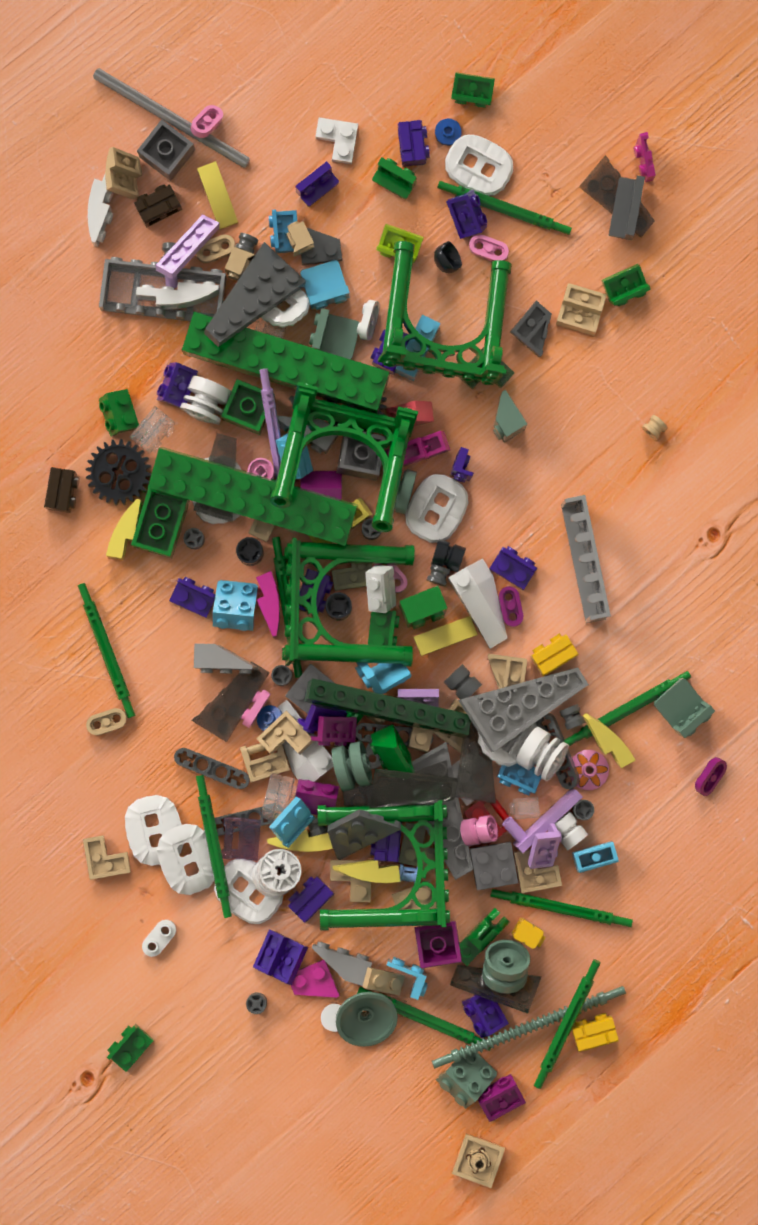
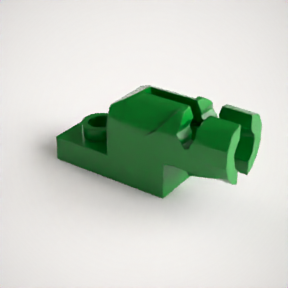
M496 908L460 942L461 959L466 966L510 922L507 918L503 917L497 924H493L492 920L500 914Z

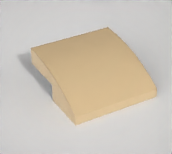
M114 147L109 148L105 170L106 190L133 200L138 198L139 192L136 178L142 176L139 157Z
M568 283L556 325L595 336L607 294Z

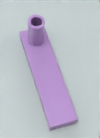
M202 214L156 264V271L165 275L166 286L173 287L174 289L178 286L177 274L219 229V222Z
M570 789L526 831L512 817H508L502 825L516 840L512 844L520 852L524 853L533 844L535 833L546 832L549 829V825L551 823L555 824L582 798V795L577 790Z

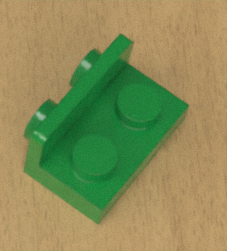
M388 611L387 613L371 612L368 645L396 646L397 636H393L394 628L399 626L400 616H396V611Z
M137 1024L133 1027L128 1025L121 1033L123 1039L119 1043L115 1041L107 1050L110 1053L107 1058L113 1060L125 1072L130 1069L154 1041Z

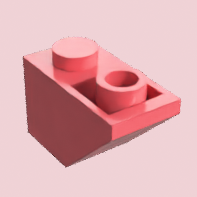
M412 401L386 408L387 416L395 418L398 406L418 411L414 426L434 422L431 401Z

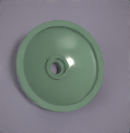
M363 992L353 995L343 1002L337 1011L335 1022L339 1035L346 1042L364 1047L376 1045L387 1039L397 1025L398 1016L396 1008L389 998L375 992Z

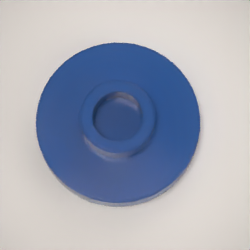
M443 119L435 127V137L443 145H453L461 137V127L453 119Z
M268 705L263 707L257 715L259 728L265 731L283 713L276 706Z

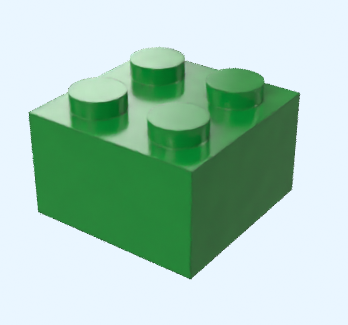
M236 379L222 413V420L260 435L266 422L261 395L262 389Z

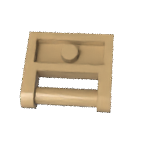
M261 743L250 747H240L250 782L290 770L282 745L277 749V753L252 761L249 755L266 750Z

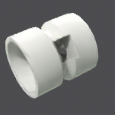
M571 812L566 813L555 823L557 830L561 832V843L567 850L574 847L588 835L581 825H576L577 819Z

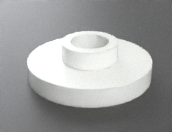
M330 1004L321 1013L322 1025L332 1032H337L335 1021L337 1011L341 1006L339 1004Z

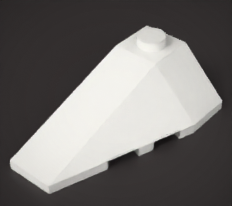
M481 559L450 576L448 581L489 648L491 649L506 640L507 633L494 576L485 561Z
M288 700L278 706L282 713L287 710L296 721H298V718H301ZM307 732L310 736H315L314 733ZM287 741L282 744L292 773L298 780L315 782L334 767L332 756L323 745H318V741H314L300 755Z

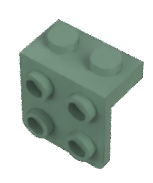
M321 308L320 314L316 313L314 325L317 328L315 333H311L309 345H312V348L351 360L358 337L357 327L360 322L331 315L329 310Z
M680 678L654 702L656 709L676 733L683 738L694 734L696 728L700 724L707 722L715 712L712 706L703 701L684 678Z
M473 1053L472 1057L468 1055L466 1059L461 1058V1061L453 1062L447 1070L437 1077L436 1081L443 1090L449 1092L455 1098V1101L460 1106L466 1109L477 1101L497 1076V1072L478 1053L477 1055Z

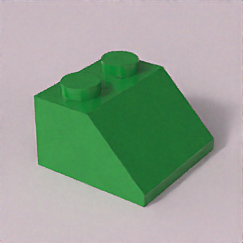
M392 724L371 734L372 743H370L373 753L379 755L382 768L384 770L387 769L391 776L414 778L415 772L411 753L395 726Z

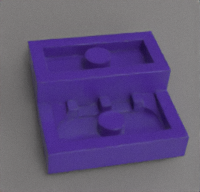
M269 929L253 968L273 976L288 985H292L308 947Z

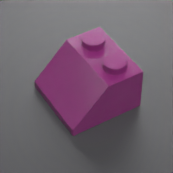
M312 471L301 478V488L342 500V474L336 473L337 471Z
M450 921V923H446V927L442 928L441 925L414 927L421 969L462 962L456 921Z

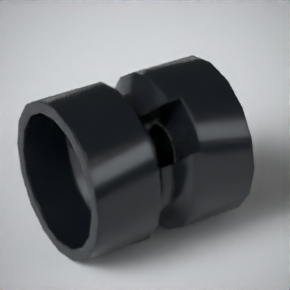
M246 537L236 547L237 556L243 564L254 566L262 561L264 550L257 539Z
M439 539L431 564L441 567L446 565L447 569L458 572L466 548L456 544L452 547L450 542Z
M341 592L333 593L326 600V612L332 619L337 621L344 620L351 614L352 602L346 594Z

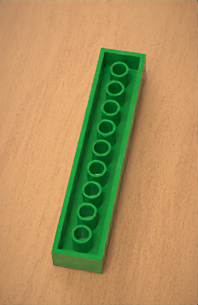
M197 312L193 313L182 347L184 355L257 378H261L259 370L266 368L268 369L270 382L293 389L297 388L298 382L307 383L318 387L316 396L378 414L390 376L389 371L249 328L243 329L218 347L204 334L206 327L213 317Z
M165 447L158 449L148 488L344 546L348 543L358 504L297 486L293 487L290 506L279 508L270 502L271 493L275 489L277 480Z

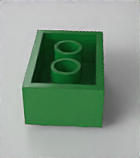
M148 488L131 545L134 548L172 559L190 500Z
M439 586L399 602V607L407 627H413V630L424 626L427 620L431 619L432 622L444 618L448 609Z

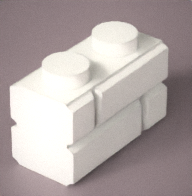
M375 565L365 572L368 610L371 612L387 613L396 606L394 568L392 566Z

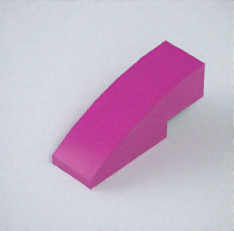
M438 431L422 438L419 437L408 441L403 467L450 451L445 432ZM390 449L385 450L387 456H389Z
M270 571L256 577L264 595L258 598L257 602L273 638L278 635L280 624V603L277 586Z

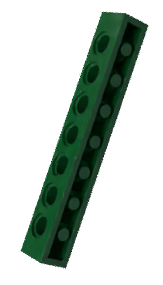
M313 678L308 681L304 702L461 738L469 734L471 723L466 713Z

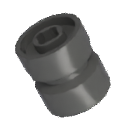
M463 664L444 681L451 690H456V696L459 699L470 697L482 685L475 676H469L470 672Z

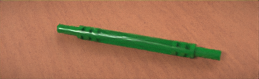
M439 181L437 187L438 189L455 194V197L467 194L471 190L443 181ZM474 191L480 198V206L547 230L553 229L567 235L571 233L572 227L555 222L553 218Z
M280 537L272 538L275 554L273 561L284 625H288L289 617H285V606L289 604V596H286V584H289V578L286 576V559H284ZM296 660L293 664L295 678H300L303 674L301 661Z
M82 583L78 585L84 601L83 607L118 699L122 701L127 717H134L136 715L129 699L130 694L98 609L90 597L86 584Z
M686 671L672 680L667 679L603 715L598 720L609 727L657 700L680 678L688 680L692 677ZM588 725L580 728L581 731L566 738L564 742L571 746L581 739H587L593 735Z
M204 775L196 776L200 795L198 801L217 896L221 901L223 916L228 918L232 917L228 899L230 893L210 794L208 795Z
M496 889L491 890L490 897L507 900L511 904L542 909L608 925L613 923L632 927L633 919L615 916L611 912L608 913L597 909L571 905L514 891L509 893Z
M593 959L586 976L582 977L541 1063L540 1073L534 1083V1086L538 1089L542 1088L548 1073L552 1072L594 984L593 979L601 964L596 959Z
M359 987L357 994L372 991ZM384 995L393 1002L399 1015L469 1045L472 1042L476 1044L477 1040L479 1042L482 1041L481 1038L474 1036L473 1032Z

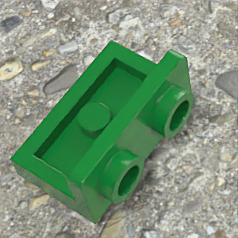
M455 72L451 99H454L455 103L458 104L472 102L475 103L474 106L486 108L487 105H491L495 78Z
M381 157L372 181L406 200L416 185L417 177L414 176L415 173L410 169L398 167L394 160Z
M639 264L601 280L608 300L614 306L625 305L629 299L646 295L647 291L651 290L650 285L646 283Z
M128 389L109 392L99 398V408L103 412L105 427L111 437L118 433L136 430L140 427Z

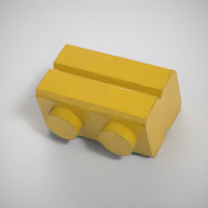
M559 633L549 639L551 644L546 647L541 644L532 650L534 654L530 657L543 677L579 655L566 634L561 636Z
M524 918L518 920L511 932L515 939L532 949L536 948V946L540 948L546 938L541 928L531 924Z
M606 1013L594 1016L595 1020L587 1022V1019L575 1021L572 1033L578 1052L619 1041L611 1015L607 1016Z

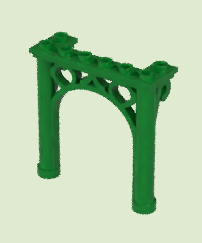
M406 241L395 242V259L383 352L379 356L378 362L383 363L387 367H395L396 365L402 366L403 369L409 371L418 369L423 370L425 374L440 373L446 378H454L456 376L468 382L477 380L482 381V384L485 385L496 384L507 371L503 365H500L503 353L500 344L508 277L511 273L512 264L503 260L492 262L485 324L479 336L462 345H442L422 336L414 328L408 317L407 301L415 245ZM403 324L406 330L409 332V335H406L404 338L402 329ZM485 337L484 350L482 353V351L476 346V344H478ZM415 339L421 346L420 352L408 351L405 347V342ZM426 348H429L428 352L432 353L435 359L421 356L425 353ZM468 349L477 355V362L470 363L464 361L462 353ZM455 352H458L456 355L458 363L445 361L447 357L454 356Z
M298 382L292 406L294 410L275 489L270 497L271 504L279 508L290 506L301 454L310 442L324 436H346L368 445L375 451L382 462L383 477L372 527L379 532L391 531L409 437L411 438L418 411L398 406L396 416L392 418L387 415L368 412L367 410H359L346 405L315 399L318 387ZM313 420H325L329 423V426L320 428ZM308 426L312 432L304 437L306 427ZM361 428L367 429L366 434L363 433L364 430ZM371 434H383L387 439L377 442ZM390 445L389 456H387L384 448Z
M292 538L284 550V559L288 560L286 576H290L289 584H286V596H289V604L285 606V617H289L288 625H285V637H288V643L282 648V660H285V666L294 664L296 660L402 664V666L411 667L413 662L412 646L347 644L333 638L320 622L316 607V597L321 580L333 567L343 563L413 566L415 556L414 545L395 547L347 544L344 546L332 543L301 542L297 538ZM316 559L334 561L329 563L325 568H322L321 564ZM306 564H313L317 568L319 575L316 579L308 580L305 578L304 566ZM300 580L305 585H313V588H308V592L304 596H299ZM299 605L304 607L307 614L312 615V618L306 617L299 623ZM310 622L318 630L313 639H306L303 636L302 627L304 623ZM320 636H322L326 641H328L332 645H322L314 643L319 639ZM298 638L304 644H298Z
M438 800V803L431 805L326 807V805H318V826L330 825L359 809L370 814L383 816L384 821L394 823L395 820L399 822L418 821L411 832L401 824V831L409 838L415 849L418 864L416 881L409 895L401 903L385 909H321L320 931L329 930V928L441 925L442 928L446 927V923H450V910L445 908V902H449V889L445 890L444 881H448V869H444V860H448L447 848H443V839H447V827H443V819L447 817V805H442V800ZM427 821H434V828ZM420 826H426L430 830V840L426 844L419 843L414 837L417 828ZM435 841V861L428 859L425 851H420V847L428 848ZM423 861H424V863L428 864V865L424 868V870H423ZM431 869H435L436 888L429 882L420 883L421 879L426 878V874ZM422 886H427L432 891V900L426 905L421 904L415 895ZM411 899L421 908L399 910L408 904ZM436 902V909H430Z

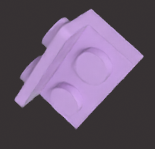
M398 689V698L439 707V689Z
M554 823L549 825L548 832L535 833L528 859L530 869L554 865L555 857L558 856V846L562 840L561 832L557 830Z

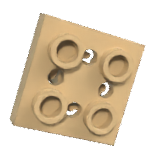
M466 1133L452 1174L492 1188L505 1147Z

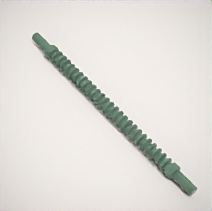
M621 986L606 993L599 992L596 994V997L592 995L591 999L587 997L581 1011L584 1010L586 1012L587 1008L592 1010L593 1006L597 1008L598 1004L601 1006L605 1005L608 1000L624 995L626 991ZM564 1006L563 1010L559 1008V1011L556 1012L554 1010L553 1014L548 1012L547 1016L543 1014L542 1018L537 1017V1020L531 1019L530 1023L526 1021L525 1025L521 1023L520 1027L515 1025L514 1029L510 1027L509 1031L504 1030V1033L499 1032V1035L493 1034V1037L488 1036L487 1040L482 1038L481 1042L477 1040L476 1044L472 1042L471 1046L466 1045V1048L460 1047V1050H451L450 1054L432 1060L433 1067L435 1069L453 1061L457 1063L461 1061V1058L466 1059L468 1055L472 1057L473 1053L477 1055L478 1051L482 1053L483 1049L488 1050V1047L494 1048V1045L499 1046L501 1042L505 1044L506 1040L510 1042V1039L513 1038L515 1040L516 1036L521 1038L522 1034L532 1033L534 1029L538 1031L539 1027L543 1029L544 1025L548 1027L549 1023L554 1025L555 1021L559 1023L560 1019L563 1020L568 1008Z

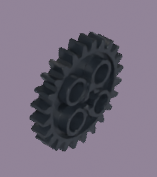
M113 439L111 446L104 442V449L97 446L99 453H91L94 460H87L92 465L85 469L91 473L86 476L87 480H92L88 486L90 488L96 487L93 493L98 494L100 492V500L107 497L106 503L108 504L113 499L115 505H118L119 500L126 505V499L128 498L133 503V496L136 495L138 498H141L139 491L146 492L143 486L144 484L149 485L146 477H151V473L147 472V470L151 469L152 466L145 465L149 458H142L145 452L144 450L137 452L139 448L137 444L131 448V441L124 445L122 439H120L119 444H116ZM117 455L118 461L115 464H109V456ZM125 455V456H126V459H125V461L123 462V465H122V467H121V470H122L124 473H123V475H122V474H119V475H118L115 489H112L111 487H112V485H113V483L115 482L116 477H117V475L114 473V471L120 469V465H121V462H122V457ZM131 461L137 463V468L134 471L127 470V464ZM110 474L111 480L108 483H102V475ZM124 480L130 482V487L127 490L120 489V483Z

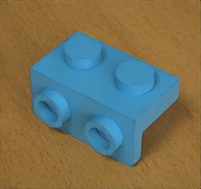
M273 209L272 215L269 216V227L274 229V235L270 236L271 248L275 247L276 253L294 252L286 233H288L287 226L297 221V210L276 212V209Z
M519 764L510 767L501 765L497 775L500 778L499 783L511 787L512 784L518 786V791L528 796L530 793H536L541 780V775L537 776L534 774L535 767L527 770Z

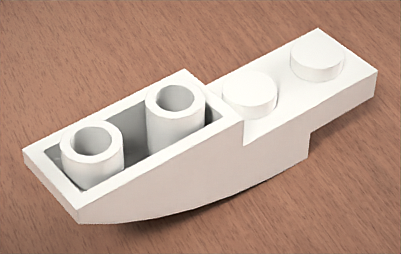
M105 175L102 181L94 178L88 202V227L91 241L95 247H98L100 242L103 243L106 236V231L104 230L113 218L110 205L106 204L107 202L110 203L113 192L106 190Z
M183 280V282H178L177 290L170 286H163L162 289H158L152 285H142V287H137L136 290L138 300L156 301L157 308L167 310L198 305L219 295V285L209 281L197 284L192 280Z

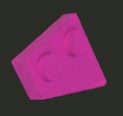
M648 132L639 134L636 146L633 147L635 157L639 158L641 164L639 165L640 176L645 177V182L653 181L656 176L652 152L648 149L647 145Z
M324 959L299 969L291 985L294 995L340 997Z

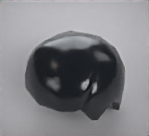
M450 241L436 248L434 261L442 272L450 274L462 267L461 257Z

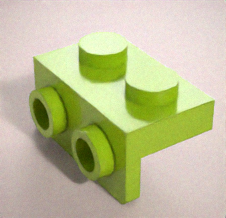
M385 224L376 250L382 256L391 258L392 256L395 257V242H410L415 245L412 263H415L424 237Z

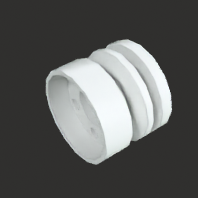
M193 376L188 389L195 396L185 395L184 400L191 403V405L182 403L180 409L199 421L219 425L221 418L214 414L222 415L223 410L217 407V405L227 404L231 390L211 380Z
M536 727L522 745L516 763L527 770H530L536 764L534 774L537 776L541 775L543 780L548 781L562 766L569 745L565 742L560 743L558 738L553 739L549 743L551 734L540 727Z
M273 849L266 853L254 866L252 872L253 884L264 896L271 898L280 897L288 893L299 882L302 873L301 864L290 851ZM277 868L281 869L280 875H277Z

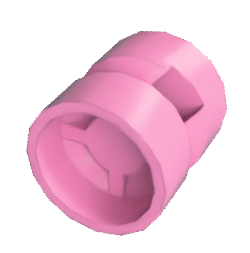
M256 458L249 464L247 470L249 473L275 479L274 467L269 460Z
M492 815L479 817L478 820L476 818L465 819L461 822V837L466 846L478 845L481 842H495L497 840L498 828Z

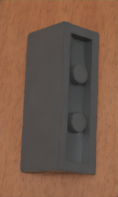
M637 175L636 179L619 178L608 234L610 237L626 240L633 239L645 177Z

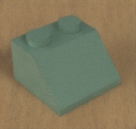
M506 390L502 391L493 430L498 440L502 439L505 443L523 432L527 426V422Z

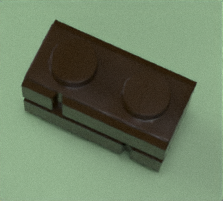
M160 185L154 190V193L150 195L143 194L134 202L146 228L182 210L170 185Z
M51 467L44 508L70 513L71 508H75L76 497L73 496L74 488L78 489L80 480L75 471Z

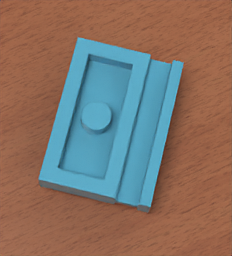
M295 797L269 828L282 842L283 846L289 848L315 817L310 813L304 802L300 798Z

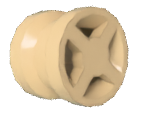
M655 415L650 418L649 423H645L642 426L643 430L654 440L660 437L661 432H665L668 429L667 425Z

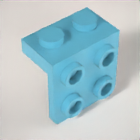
M337 260L301 271L300 275L306 281L304 288L311 310H320L332 303L340 304L350 298L348 286L345 283L340 264Z
M225 580L218 581L213 607V627L253 631L258 591L257 584Z
M356 662L358 666L355 667V670L359 677L362 678L367 689L371 687L374 693L384 694L393 687L404 683L412 676L408 668L402 666V664L379 663L370 668L367 663Z
M393 957L392 960L388 959L387 966L416 977L410 997L417 1000L419 996L424 997L428 983L425 982L427 973L424 972V968L421 969L420 966L415 964L409 967L404 965V960Z

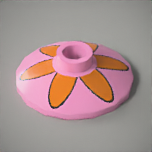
M583 750L572 757L580 777L577 787L583 790H594L606 782L609 775V766L601 753L594 750ZM587 766H591L593 768V772L591 774L586 773Z

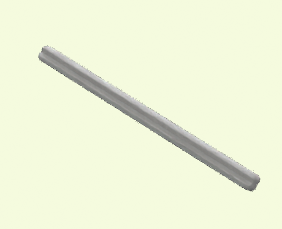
M97 68L94 72L93 77L95 80L241 167L246 168L248 166L250 158L211 134L205 138L194 136L191 132L192 123L100 68Z

